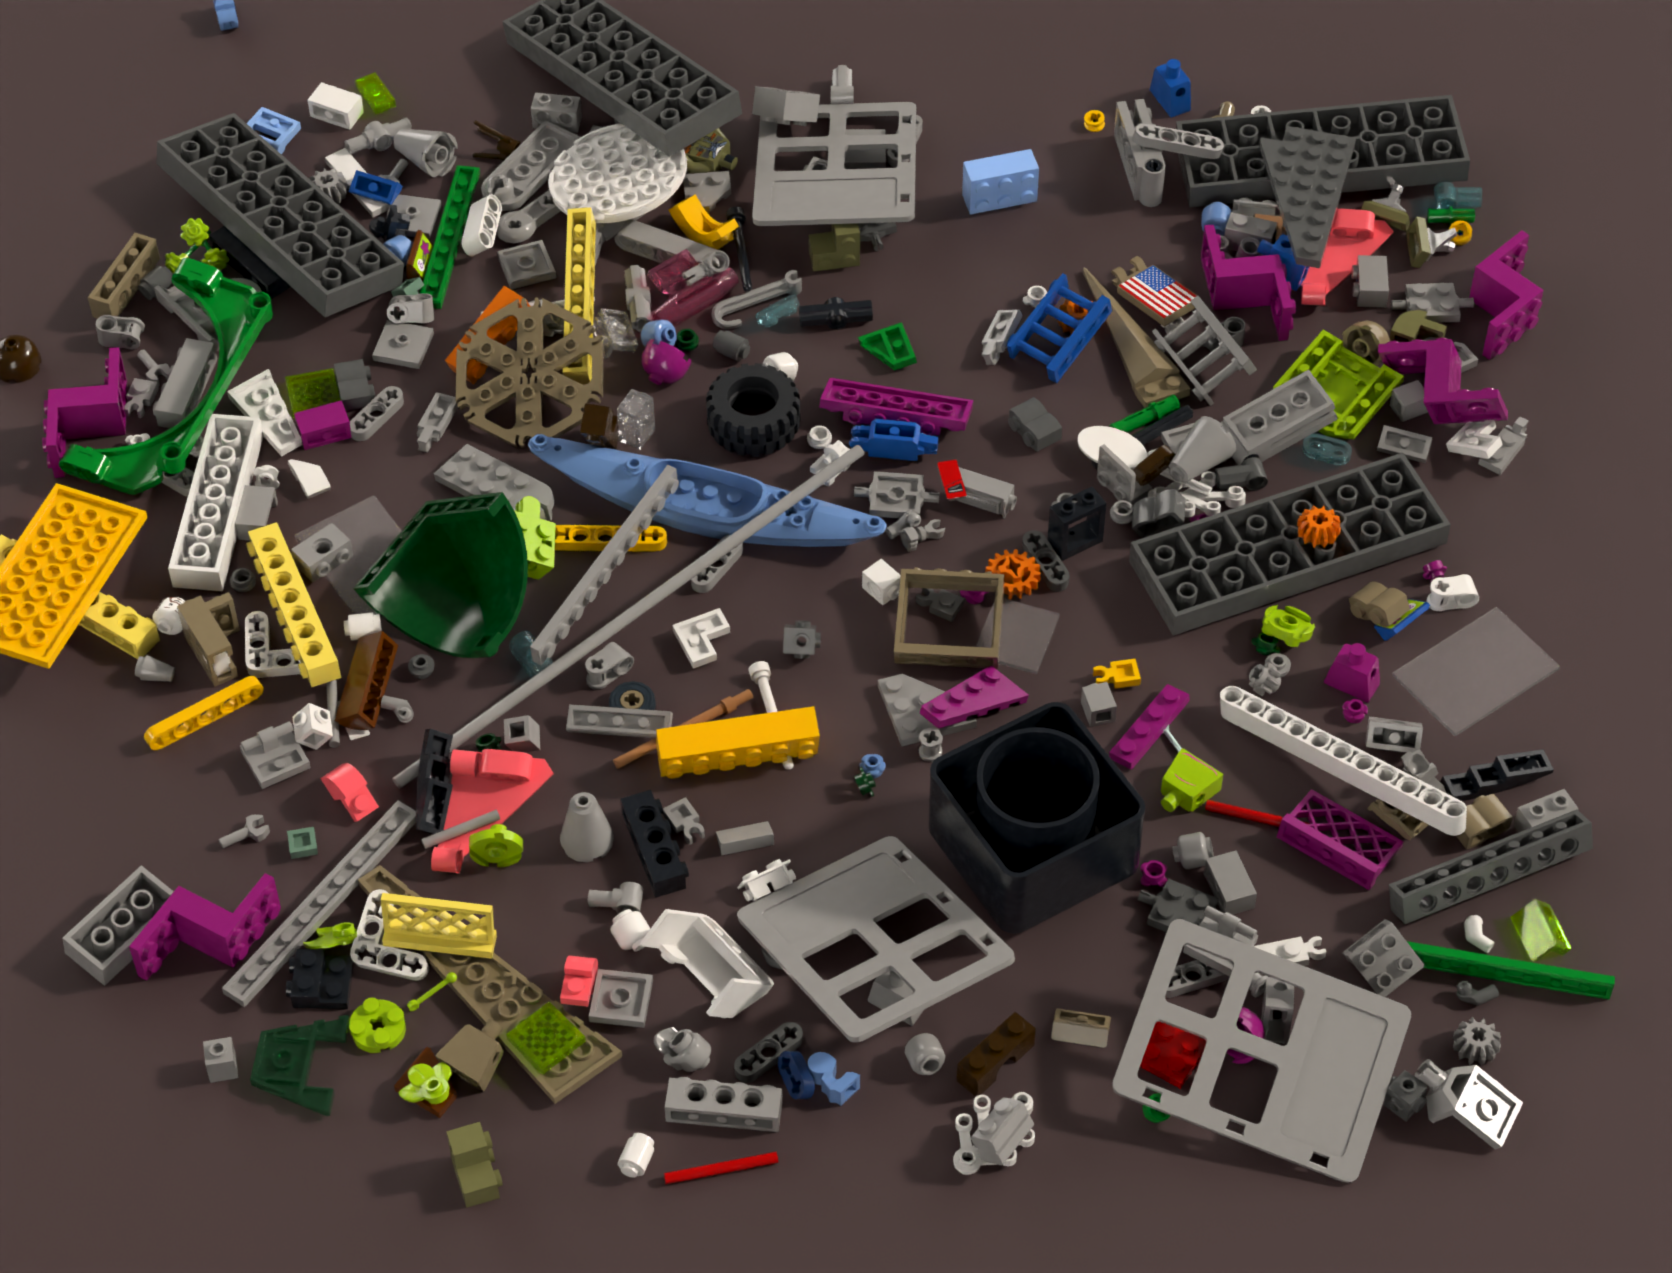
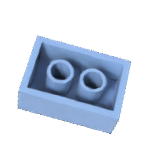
M1028 149L963 162L962 196L969 214L1037 202L1039 167L1032 150Z

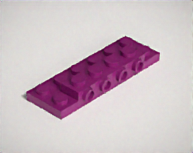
M829 378L820 398L819 408L827 409L830 412L843 411V420L849 421L854 425H871V421L875 419L915 422L921 426L920 433L940 436L942 428H947L950 431H965L973 409L974 400Z

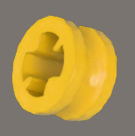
M1098 110L1087 112L1084 116L1085 128L1092 132L1101 131L1105 126L1104 114Z

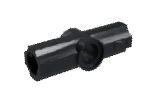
M833 297L826 300L824 304L799 306L800 326L827 325L831 329H841L847 323L873 321L871 300L845 302L842 298Z

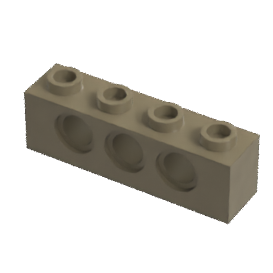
M138 233L133 234L88 296L92 317L98 319L103 315L120 316L137 292L140 280L160 260L156 239Z

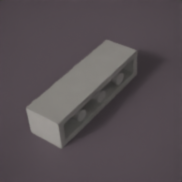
M186 338L183 347L179 348L176 363L171 366L167 383L162 385L161 396L158 401H155L153 406V415L156 416L158 426L172 428L197 407L218 359L214 343Z

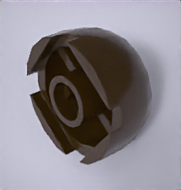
M9 335L0 340V379L2 381L8 382L9 379L20 383L31 379L39 372V365L42 359L33 341L22 335Z

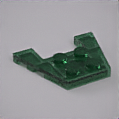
M349 1015L338 1016V1020L327 1022L324 1019L317 1020L312 1025L297 1027L296 1024L261 1031L250 1078L251 1086L322 1115L330 1116L335 1095L334 1089L307 1086L316 1041L346 1043L350 1021Z

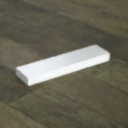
M346 148L325 157L326 164L331 169L334 168L336 172H342L347 181L348 189H350L356 170L366 173ZM353 194L372 217H376L389 210V204Z

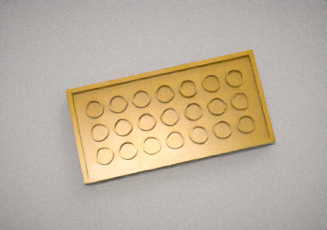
M56 483L0 566V653L50 669L148 518L146 511Z

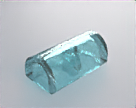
M522 631L511 639L509 647L510 651L532 678L552 664L553 661L551 658H547L542 666L533 662L530 646L535 641V637L530 631Z

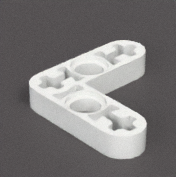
M254 611L248 614L245 618V661L248 674L256 678L301 674L291 649L270 650V625L267 615L261 611ZM256 622H260V623H259V630H260V631H255V627H254V626H255ZM255 641L264 642V645L260 648H253L251 646ZM256 657H260V667H255ZM281 659L291 660L287 666H279L277 664Z
M382 889L373 891L367 898L361 916L357 937L354 939L351 947V959L358 967L413 981L422 980L429 972V964L423 955L382 945L384 934L383 918L375 916L378 908L374 902L380 901L382 893L388 892ZM380 906L378 913L382 917V908ZM369 923H378L379 930L376 934L367 935L365 933V927ZM367 949L370 955L377 956L376 964H374L375 960L372 957L365 956L361 960L358 953L364 952ZM388 954L397 956V962L392 967L383 966V959ZM403 957H405L404 960L407 964L415 965L419 961L422 968L416 969L415 973H413L409 966L403 965Z

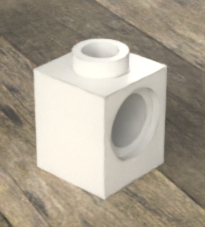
M880 559L862 572V588L880 604L884 605L899 596L901 575L884 560Z

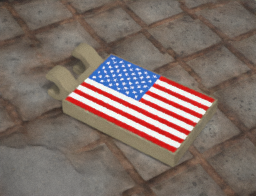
M1139 256L1129 260L1135 266L1130 269L1131 275L1127 276L1121 267L1111 271L1117 277L1112 280V283L1117 287V293L1164 327L1195 309L1190 301L1198 295L1155 265L1147 267Z

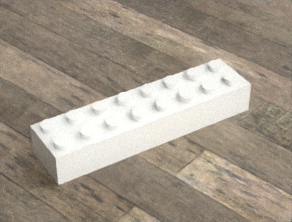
M211 415L168 567L173 587L223 591L237 540L235 527L237 513L244 487L252 483L253 472L263 441L260 417Z

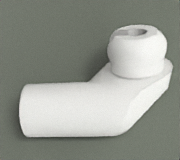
M1478 915L1467 917L1464 923L1466 940L1485 953H1489L1495 942L1483 935L1482 918Z

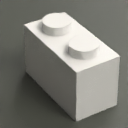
M322 82L308 99L311 117L349 130L364 113L361 95Z

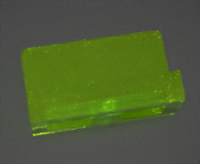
M1534 899L1511 916V920L1530 960L1536 962L1550 951L1565 955L1572 950L1549 904Z

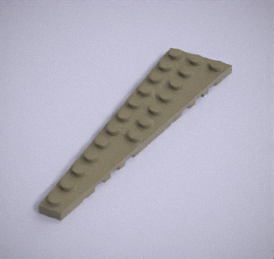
M381 865L358 879L359 886L368 896L373 891L382 889L389 894L421 897L413 890L408 889L407 885ZM381 900L375 901L374 903L380 908ZM394 904L393 906L396 909L401 908V906ZM418 907L423 912L429 911L426 908ZM410 912L405 914L411 919L416 917ZM437 915L432 917L438 922L443 921V919H441ZM417 950L443 980L446 979L447 974L450 972L457 975V980L454 983H448L449 987L484 1025L491 1019L503 1028L496 1039L554 1104L622 1057L620 1049L599 1033L591 1031L577 1016L573 1017L565 1011L563 1005L543 994L542 989L529 982L524 975L494 952L492 959ZM550 1016L552 1020L547 1022L545 1018ZM539 1022L543 1025L540 1029L535 1026ZM549 1023L551 1027L548 1031L552 1033L555 1031L552 1026L557 1023L560 1027L556 1031L561 1033L565 1030L568 1033L564 1036L567 1041L564 1044L560 1041L555 1043L558 1048L554 1051L557 1054L554 1058L550 1056L553 1050L551 1048L547 1049L546 1052L549 1055L545 1059L548 1063L543 1065L540 1061L544 1057L540 1055L536 1058L533 1054L536 1051L540 1054L545 1052L542 1048L546 1044L543 1041L546 1038L543 1033L547 1030L544 1025ZM530 1029L534 1032L531 1036L526 1033ZM540 1030L542 1034L537 1036L535 1032ZM553 1034L547 1036L550 1039L547 1043L549 1047L554 1045L551 1040L555 1037ZM558 1034L556 1038L560 1040L563 1038V1036L561 1034ZM521 1036L525 1039L522 1043L517 1040ZM528 1037L533 1039L531 1043L526 1041ZM539 1037L542 1041L536 1043L534 1039ZM570 1038L575 1040L573 1044L568 1042ZM530 1044L532 1047H534L535 1045L539 1044L541 1048L539 1050L531 1048L528 1051L525 1048V1046ZM564 1045L566 1049L561 1051L559 1047Z

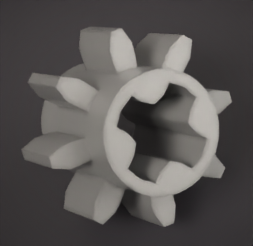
M1269 662L1265 667L1259 664L1249 674V680L1251 681L1249 685L1253 687V691L1261 696L1264 695L1265 691L1272 694L1279 689L1281 685L1280 676L1282 674L1277 671V667Z

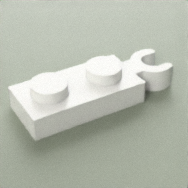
M1319 936L1312 937L1306 943H1303L1301 937L1254 946L1303 966L1309 964V958L1321 960L1326 956V949L1317 950L1314 948L1321 946L1322 938Z

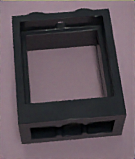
M1093 486L1050 506L1047 540L1061 561L1103 542L1106 502ZM1087 516L1085 521L1069 528L1070 524Z

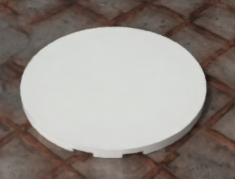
M623 124L610 125L580 137L574 141V145L567 151L564 150L554 162L555 166L552 172L549 173V190L556 206L566 215L568 209L591 207L596 223L625 221L652 211L676 192L683 182L687 171V158L684 148L668 157Z

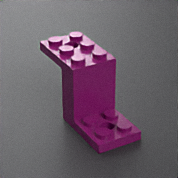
M1204 225L1201 262L1213 310L1270 306L1278 340H1288L1289 331L1293 330L1292 314L1296 312L1295 300L1290 298L1291 284L1290 281L1286 282V265L1281 263L1280 255L1225 259L1224 251H1220V234H1216L1214 225Z
M1523 230L1475 267L1469 298H1473L1476 305L1495 317L1489 322L1482 354L1489 360L1497 354H1502L1509 344L1513 341L1517 342L1522 334L1528 329H1533L1539 320L1538 313L1543 303L1541 299L1544 290L1519 274L1524 268V258L1528 250L1529 234Z
M1437 338L1430 341L1415 339L1411 342L1399 343L1397 341H1389L1385 344H1378V354L1383 364L1400 374L1425 373L1424 405L1434 424L1508 420V410L1498 389L1483 388L1476 391L1460 389L1462 361L1452 339Z
M119 347L109 348V358H105L106 373H109L108 377H104L105 385L48 389V400H44V411L47 418L43 419V429L46 437L42 438V447L44 452H48L47 466L52 468L55 478L65 477V472L59 467V462L66 452V440L126 435L125 405L127 403V377Z
M264 873L233 913L178 886L129 946L137 975L147 981L153 973L160 969L165 957L176 949L179 940L233 968L239 960L245 958L252 943L263 935L267 924L271 919L274 920L280 912L281 906L274 877Z

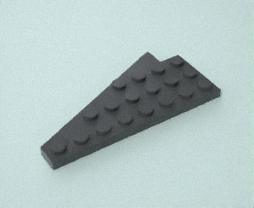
M1287 126L1283 141L1260 138L1259 147L1294 259L1298 265L1315 268L1321 267L1354 152L1355 137Z

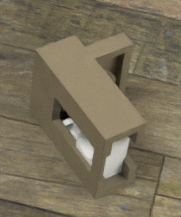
M227 592L221 596H216L207 602H204L200 595L178 605L177 609L184 637L214 687L238 677L237 668L230 658L233 655L232 647L226 638L240 631L234 601L230 593Z

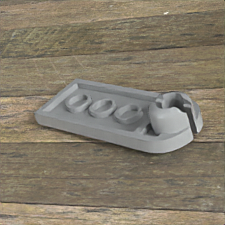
M545 120L484 180L481 187L482 198L490 194L495 195L501 202L502 211H511L521 207L549 179V173L552 172L557 157L564 150L567 151L574 145V141L579 139L580 136Z
M468 444L434 473L437 482L464 496L503 492L514 510L515 504L523 497L532 496L540 502V519L552 520L554 497L548 485Z

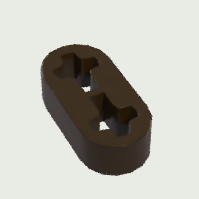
M1167 445L1157 448L1134 468L1133 471L1136 474L1137 483L1140 486H1144L1169 467L1175 453Z

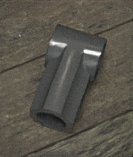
M1256 457L1244 460L1241 465L1215 469L1216 486L1219 490L1229 489L1232 486H1246L1248 490L1257 491L1264 488L1268 483L1262 461Z

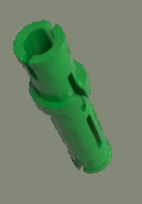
M1172 394L1161 401L1149 403L1148 407L1111 423L1109 426L1126 433L1131 432L1149 422L1158 421L1162 416L1179 409V400Z

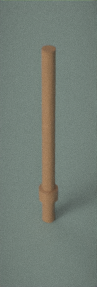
M747 689L734 697L728 696L720 700V704L678 726L708 722L724 713L729 714L737 710V706L752 699L753 694ZM656 738L613 759L615 767L619 769L655 750Z

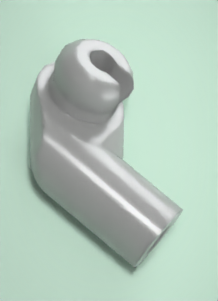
M383 695L381 708L393 710L399 721L403 723L410 722L413 719L414 712L407 700Z

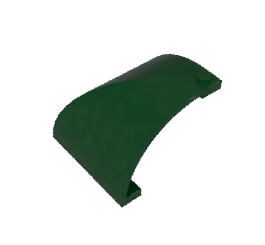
M503 492L426 501L353 589L388 623L429 648L462 658L492 657L498 652V646L506 638L517 620L526 593L528 577L527 550L517 515Z

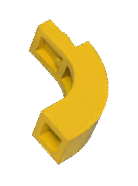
M696 194L685 198L668 210L676 224L689 239L717 250L734 239L732 231L739 227L735 218L724 223L714 220L705 211Z

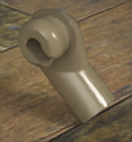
M1229 101L1223 102L1219 107L1221 108L1219 115L1210 118L1234 116L1235 107Z

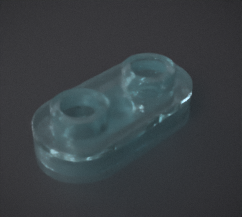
M791 295L763 309L755 315L758 324L770 327L779 322L778 318L796 313L798 311L797 307L800 306L799 300L796 295Z
M1311 434L1304 438L1302 451L1307 457L1334 465H1345L1351 459L1352 447L1343 440L1320 434Z

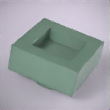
M420 277L407 279L392 290L391 293L393 297L397 295L419 294L417 290L423 287L424 283Z
M314 827L287 831L291 859L318 855Z

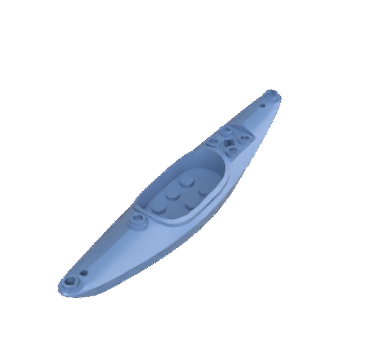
M543 434L535 435L528 443V447L534 455L564 473L574 482L631 512L667 465L676 468L679 481L678 488L675 493L669 495L663 509L660 512L657 511L652 520L682 531L711 538L722 539L726 535H732L791 492L764 484L757 479L697 463L675 459H659L565 439L547 437ZM806 496L743 543L801 547L847 546L883 534L886 530V523L878 516H871Z

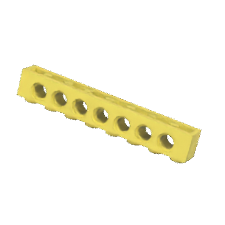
M591 207L568 209L564 309L591 322V325H593L596 222ZM564 321L565 337L573 330L572 324ZM587 354L563 368V375L580 384H588L592 379V356Z
M277 522L248 531L250 542H247L246 546L250 557L255 556L256 559L253 562L258 574H263L261 581L264 590H270L271 592L268 594L272 608L277 607L278 609L275 612L279 625H285L286 627L283 629L287 643H293L291 651L294 660H300L301 662L298 664L302 678H308L311 688L341 678L336 655Z
M2 534L0 535V566L17 542V540L9 539ZM101 592L98 593L78 624L136 659L139 656L144 657L160 641L157 626L152 619L142 617L130 606L125 607L118 603L113 596L105 595Z

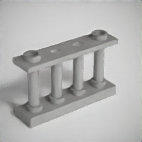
M1196 296L1190 301L1195 307L1193 315L1165 337H1162L1156 328L1152 332L1157 338L1154 341L1157 347L1163 353L1167 351L1195 386L1192 390L1200 401L1205 399L1211 406L1214 402L1207 393L1237 370L1241 371L1244 368L1250 376L1257 369L1201 298ZM1199 321L1200 323L1206 321L1208 326L1205 327L1206 330L1177 353L1169 346ZM1218 336L1221 340L1218 343L1219 346L1188 370L1182 361L1211 338L1215 339ZM1231 352L1234 356L1231 359L1232 362L1201 386L1195 377L1222 355H1228Z

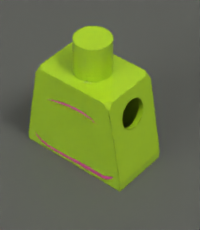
M1182 748L1162 779L1161 793L1165 796L1161 800L1162 807L1169 812H1173L1179 805L1188 812H1193L1221 790L1223 773Z

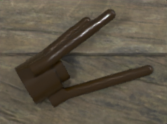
M474 120L473 123L478 126L477 130L498 140L497 151H500V154L473 153V157L504 161L520 145V141L503 135L491 127Z

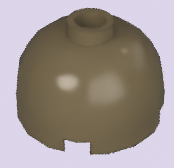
M1365 320L1354 323L1343 332L1342 341L1344 348L1376 366L1382 363L1378 354V344H1385L1390 341L1384 327L1376 322Z

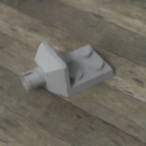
M1430 1059L1425 1060L1418 1067L1417 1070L1419 1072L1415 1073V1077L1425 1083L1430 1089L1426 1096L1429 1120L1435 1123L1453 1115L1494 1149L1501 1148L1523 1102L1477 1065L1455 1067L1443 1071L1434 1065Z

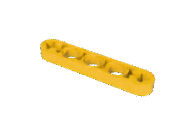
M556 525L555 536H557V539H555V550L603 551L610 540L603 542L599 540V537L609 535L613 538L621 526ZM649 526L639 535L636 545L632 548L630 547L628 551L656 552L663 550L667 545L666 531L659 526ZM580 534L585 535L587 537L583 541H576L573 539L575 536Z
M255 676L246 677L151 726L145 732L144 739L152 750L162 749L258 699L262 695L264 687Z

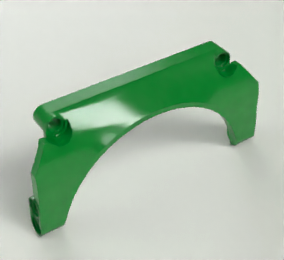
M183 258L174 271L171 281L176 288L193 299L210 319L219 342L218 367L208 392L199 405L186 418L162 434L143 442L116 448L93 449L88 446L84 448L71 444L61 458L59 467L72 476L131 495H136L162 483L164 479L163 471L170 474L182 472L186 465V458L265 323L272 319L273 312L270 296L265 292H256L251 286L223 277L221 271L214 266L191 258Z

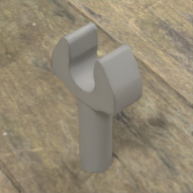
M400 159L389 175H379L378 177L400 184V181L397 179L408 166V162L405 159Z
M140 350L137 356L149 369L146 373L147 380L158 382V386H160L157 376L163 375L168 380L170 367L167 363L157 365L145 350Z
M263 815L247 816L244 828L219 839L221 847H228L248 837L256 840V842L264 840L270 833L269 826L264 825L255 829L256 826L264 823Z

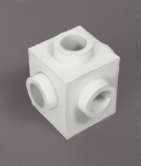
M308 703L293 716L295 741L297 743L317 750L333 737L330 711Z

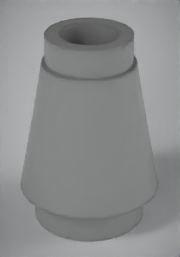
M148 655L146 657L139 656L135 668V676L140 677V680L172 682L175 674V667Z

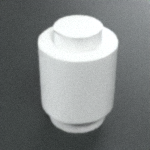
M372 612L348 615V620L344 621L345 636H350L352 641L382 631L380 614L373 615Z
M634 1133L627 1140L618 1161V1166L624 1175L632 1178L644 1175L654 1152V1141L651 1137L643 1133Z

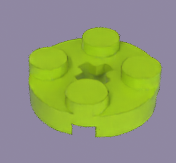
M1278 605L1266 609L1262 620V632L1264 634L1283 640L1286 645L1291 647H1298L1300 642H1306L1312 637L1315 625L1310 623L1311 617L1305 612L1291 606H1285L1284 610L1277 609Z
M495 824L490 829L479 831L469 837L470 858L482 866L489 867L490 862L497 863V867H507L517 863L522 857L523 839L518 834L507 830L505 825Z
M373 997L366 999L353 1012L349 1021L350 1034L353 1037L354 1043L361 1050L369 1053H380L381 1049L396 1047L406 1033L404 1012L391 1001L378 1000ZM382 1022L384 1027H378L376 1030H373L372 1024Z

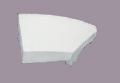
M293 459L288 460V465L296 481H299L307 499L331 489L320 466Z

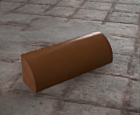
M383 631L358 639L334 720L344 727L354 730H370L375 728L381 708V701L385 694L398 644Z

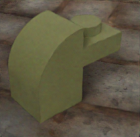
M1408 311L1397 318L1391 329L1390 341L1400 343L1411 342L1415 339L1424 340L1429 337L1445 338L1447 326L1427 320L1426 311Z

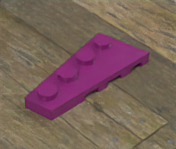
M991 665L922 705L919 714L939 729L966 721L967 716L977 715L979 717L986 715L988 710L998 708L1003 710L1009 708V704L1015 702L1019 705L1027 703L1029 695Z

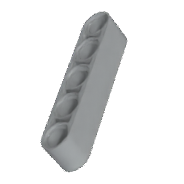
M632 219L627 220L615 236V243L621 249L684 272L698 265L699 261L707 254L720 251ZM716 257L712 258L713 266L718 269L720 265L719 260ZM721 272L716 273L709 278L704 277L703 279L715 281L719 277Z

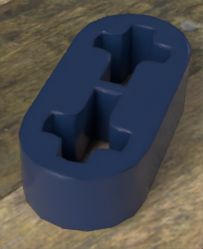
M798 1051L782 1052L778 1059V1069L790 1096L793 1099H810L815 1091V1082L804 1057Z

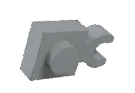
M134 378L126 395L128 401L125 405L126 416H130L133 410H137L138 418L144 416V405H152L159 390L158 382Z
M686 797L663 808V816L668 819L675 833L684 831V839L689 845L693 843L690 834L698 833L701 838L705 837L704 828L698 823L699 815Z

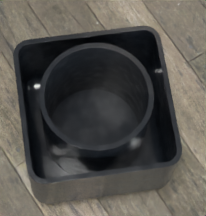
M1061 702L1047 703L936 758L932 762L930 767L929 832L1003 931L1010 934L1022 933L1131 877L1138 869L1145 802L1068 705Z

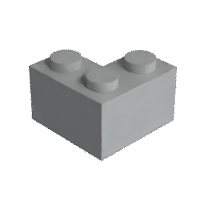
M755 86L752 114L760 115L761 120L775 122V119H777L776 123L790 125V121H793L795 125L807 126V122H817L820 95Z

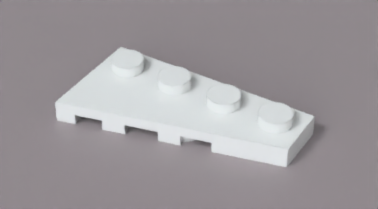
M269 369L227 391L229 399L245 416L260 417L263 437L281 457L302 445L301 437L287 411V407L279 394Z

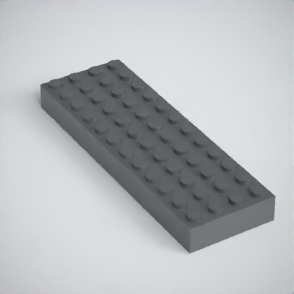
M540 0L502 21L507 44L668 157L742 114L738 90L603 0Z
M1452 95L1176 121L1177 130L1214 136L1221 139L1224 144L1222 153L1217 159L1178 153L1189 207L1207 206L1213 202L1230 204L1234 202V199L1239 200L1240 198H1249L1252 201L1276 199L1259 147L1260 138L1283 141L1287 126L1356 138L1354 152L1342 193L1392 188L1394 184L1406 187L1468 180L1470 158ZM1185 141L1186 144L1194 146L1193 143Z
M235 113L157 141L156 164L324 317L388 292L402 284L404 263Z
M1400 453L1133 541L1130 545L1129 562L1174 636L1447 544L1451 524L1404 453ZM1313 505L1318 509L1325 506L1327 511L1334 509L1335 515L1340 516V535H1338L1334 544L1327 543L1325 548L1321 545H1316L1314 548L1311 542L1304 544L1303 538L1298 537V518H1300L1304 509L1311 510Z

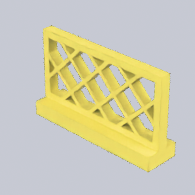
M382 893L383 946L492 959L497 938V931L494 930L492 905ZM390 904L399 905L401 908L396 909ZM418 907L426 908L429 911L423 912ZM446 910L454 911L457 914L452 916L449 913H447ZM410 912L416 917L411 919L405 914ZM473 914H481L486 916L479 919ZM437 915L438 917L443 919V921L438 922L432 917ZM466 919L471 924L465 925L460 920Z

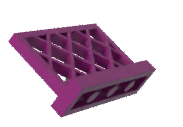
M1312 789L1290 814L1287 813L1282 818L1277 833V838L1367 890L1373 887L1376 878L1398 853L1404 841ZM1313 800L1320 804L1322 809L1311 810L1309 806L1310 801ZM1339 815L1345 819V822L1334 823L1332 816ZM1325 816L1327 823L1316 824L1314 817ZM1307 817L1310 824H1305L1297 818ZM1355 829H1363L1369 835L1357 836ZM1330 830L1332 837L1330 838L1319 831ZM1337 830H1349L1351 836L1339 837ZM1378 842H1386L1393 847L1391 849H1380ZM1360 843H1372L1374 850H1362ZM1342 844H1354L1356 851H1352ZM1377 857L1379 864L1377 865L1366 858Z

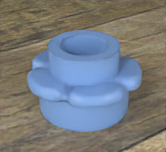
M878 754L863 756L861 759L862 763L859 765V767L863 768L865 774L871 772L873 779L881 776L886 767L883 758Z

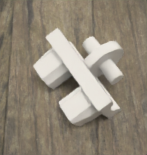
M839 440L833 445H827L824 448V454L810 466V472L817 474L850 449ZM840 473L828 480L824 485L830 486Z

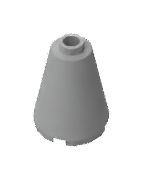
M401 129L394 137L395 149L429 176L446 175L456 161L457 156H454V149H458L457 142L450 133L444 131Z
M1203 416L1194 423L1169 464V473L1175 481L1186 483L1227 460L1235 453L1236 443L1229 431L1225 434L1220 429L1223 425L1219 421Z
M582 792L574 795L570 800L560 834V843L568 857L579 862H592L593 858L604 857L608 854L613 846L614 834L596 798L590 793Z

